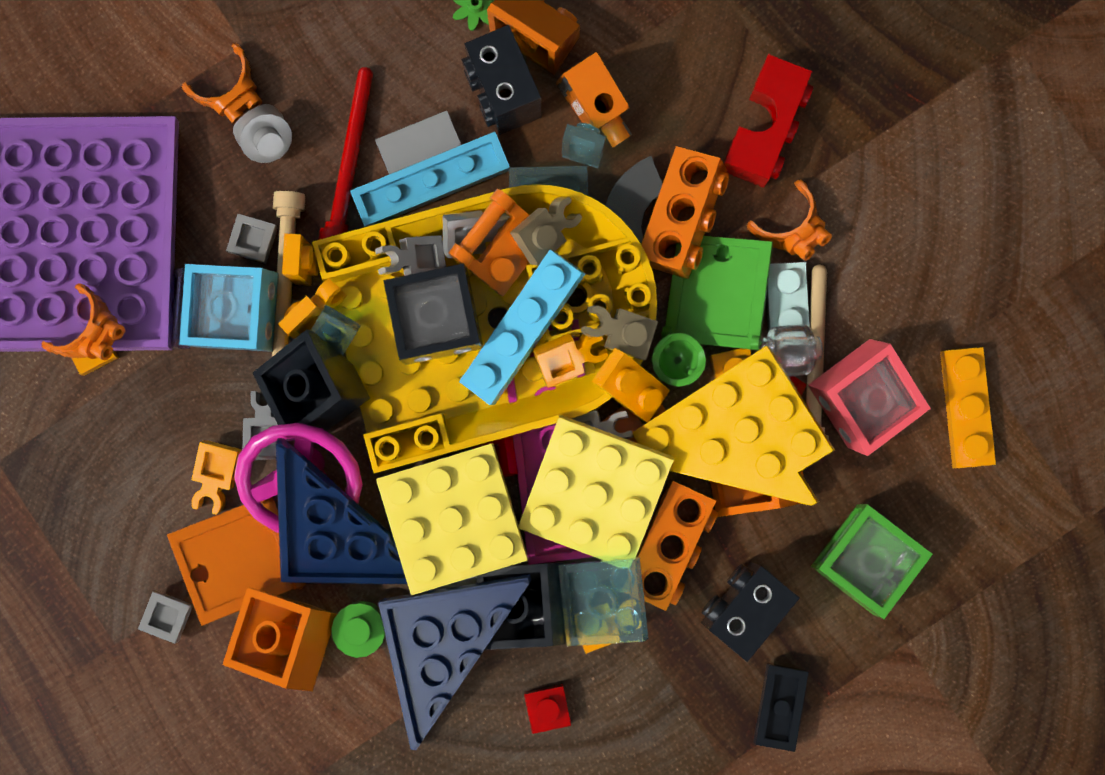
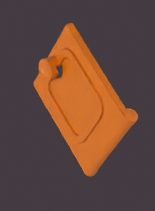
M273 497L261 501L265 508L278 515V509ZM244 505L167 534L201 626L240 611L247 587L280 595L292 589L300 590L307 585L306 583L281 582L279 533L274 532L255 520Z

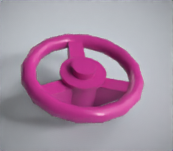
M302 423L271 426L251 437L238 455L234 479L239 498L255 520L274 532L279 533V517L265 508L261 501L278 495L277 469L254 485L251 483L250 476L253 461L263 448L276 442L278 438H295L294 447L325 475L324 458L314 448L313 442L333 453L344 470L347 483L345 493L355 502L359 503L363 484L358 462L343 441L323 428Z

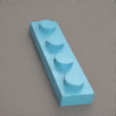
M492 132L350 190L364 227L388 221L510 171V166L496 132Z
M549 250L459 382L487 404L495 405L533 351L532 348H535L581 282L585 273L554 250Z

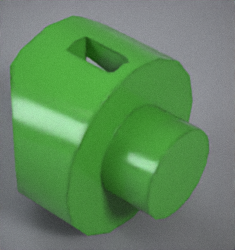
M674 333L667 335L658 342L653 350L651 363L653 371L659 380L667 385L680 387L690 385L701 376L705 369L706 358L704 349L696 339L687 334Z
M367 601L353 602L341 609L334 618L331 628L332 639L337 648L345 655L355 658L367 657L380 648L386 638L379 607Z

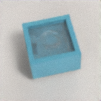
M185 264L179 345L273 352L278 273L254 267Z

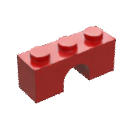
M770 54L767 55L749 100L762 105L768 110L772 121L771 127L765 131L754 132L739 126L724 160L727 173L763 188L770 178L777 180L785 161V157L779 155L784 142L791 144L800 123L794 120L798 106L806 107L814 86L807 84L812 71Z

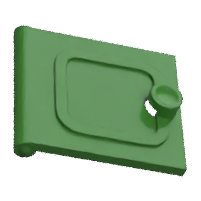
M703 236L700 245L703 247V255L699 267L696 270L692 269L689 279L672 275L666 325L661 332L662 339L669 334L683 333L696 339L699 344L760 350L773 242ZM676 243L675 257L681 251L682 245Z

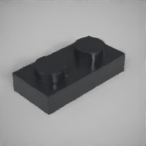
M767 663L753 741L755 745L795 752L808 671Z

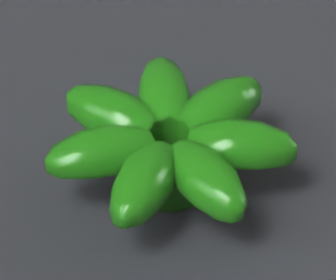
M453 0L456 4L462 6L453 14L454 20L468 17V28L470 31L476 29L479 18L489 25L487 9L494 0Z

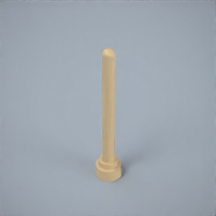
M276 191L273 196V209L277 210L276 217L280 218L272 357L289 344V335L278 325L284 318L286 310L291 306L292 282L282 274L284 233L295 234L296 219H300V212L305 211V194L293 191Z
M818 264L812 268L810 340L808 345L806 405L821 427L822 407L808 384L823 374L827 269L824 265Z

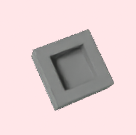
M237 214L226 251L230 254L267 264L278 227L272 223Z
M153 591L138 630L174 644L178 643L193 604L159 591Z

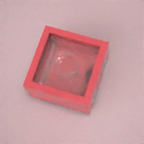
M873 339L866 341L808 384L847 448L869 456L931 409L892 345Z

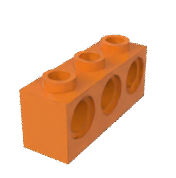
M676 146L641 243L652 269L689 279L692 269L696 270L699 267L703 255V247L700 246L705 232L709 233L713 228L716 218V210L713 208L718 195H724L729 181V173H727L721 158ZM696 172H708L703 182L699 184L690 183L692 176ZM686 207L695 208L694 214L689 220H677L678 214L682 209ZM675 243L682 245L681 251L676 257L665 258V251L670 245Z
M669 481L647 528L631 571L628 570L620 587L621 590L665 611L670 603L676 606L685 587V584L680 582L686 567L693 569L702 550V547L697 546V542L703 531L710 532L717 518L718 511L713 509L716 500L675 481ZM685 499H692L698 506V514L690 522L681 520L677 512L679 504ZM670 535H676L682 543L681 552L673 558L665 557L661 552L663 539ZM652 572H660L665 577V587L656 594L648 593L644 588V580Z

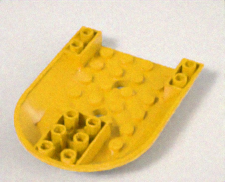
M535 184L501 190L529 215L537 208H546L549 212L550 204L554 199L570 197L571 203L564 208L565 218L571 213L582 216L577 226L564 228L561 231L567 241L555 252L585 273V276L576 288L582 289L587 299L584 304L578 307H572L565 303L550 325L553 330L549 331L547 329L535 347L570 333L572 338L579 337L583 334L581 332L583 326L596 329L599 326L600 320L596 314L587 312L590 306L605 308L611 318H614L617 309H624L656 321V285L648 257L632 230L612 210L583 193L558 186ZM494 192L312 242L322 280L325 281L330 278L347 295L343 302L334 308L347 360L354 365L370 396V399L362 404L360 409L367 434L363 435L374 474L556 424L559 415L573 419L598 408L612 398L592 382L607 359L598 363L584 362L585 376L579 378L576 376L552 386L556 389L547 390L540 395L534 396L539 389L547 385L541 379L542 374L535 356L528 357L514 377L517 401L509 403L508 390L506 388L495 405L487 404L459 382L480 350L405 365L399 360L383 280L404 276V271L401 268V270L391 274L379 275L378 269L390 266L391 259L387 254H376L375 249L390 245L397 246L400 249L399 240L406 237L442 235L443 241V215L478 210L484 213L492 202L490 197ZM474 254L472 256L477 260L481 254ZM445 255L446 267L460 264L454 258H447ZM528 263L504 296L497 294L468 270L483 346L495 330L488 322L490 313L497 308H503L508 311L538 265H530ZM578 319L580 329L572 331L573 320ZM559 321H566L563 324L557 323ZM603 335V340L594 343L591 349L602 345L605 346L608 336ZM605 348L610 356L613 350ZM630 357L639 365H641L643 360Z

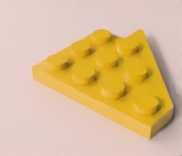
M765 346L633 432L638 444L674 457L670 468L672 472L810 506L815 505L819 501L801 474V471L835 451L769 346Z

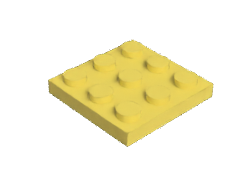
M559 415L518 525L519 529L631 571L674 457Z
M493 443L376 479L411 595L528 560Z

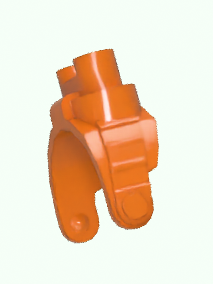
M233 43L231 46L234 53L240 56L242 72L238 83L230 92L220 97L206 98L195 94L192 87L187 85L186 82L181 86L187 96L193 98L200 105L211 107L220 116L226 115L232 124H235L244 115V110L247 108L251 110L262 103V99L255 92L257 86L251 79L249 61L245 57L244 50L237 43Z
M797 180L794 182L796 188L807 198L810 205L808 216L799 227L790 232L774 234L762 230L750 220L747 223V229L756 238L758 237L762 241L773 242V248L785 249L791 255L797 254L804 261H807L814 255V248L818 244L825 246L831 240L832 234L825 229V222L818 216L816 202L807 184L803 180Z
M78 283L74 288L80 294H85L91 305L90 319L85 330L77 339L67 345L54 346L51 342L42 341L41 347L50 353L59 354L64 357H88L90 359L100 358L108 360L113 353L112 345L114 341L122 338L125 328L118 323L117 318L111 314L107 305L98 295L94 294L89 287Z

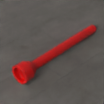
M368 67L360 68L357 73L330 221L325 222V227L320 228L318 240L348 232L349 226L345 223L351 196L350 190H352L373 72Z

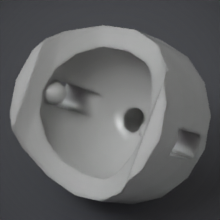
M263 104L246 112L233 127V134L243 153L251 160L259 163H270L280 159L288 151L292 142V132L289 124L284 120L281 112L270 104Z

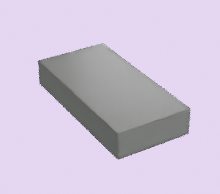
M448 111L375 139L389 174L461 145Z

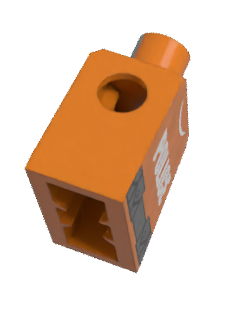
M597 52L562 74L556 85L590 134L600 128L612 148L632 135L620 116L629 109V105ZM595 100L604 103L606 113L597 111L594 104Z

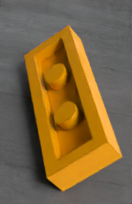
M980 347L942 351L940 355L952 468L996 465L984 349Z

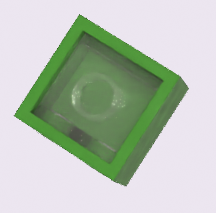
M857 504L810 567L870 613L885 619L933 554L868 504Z

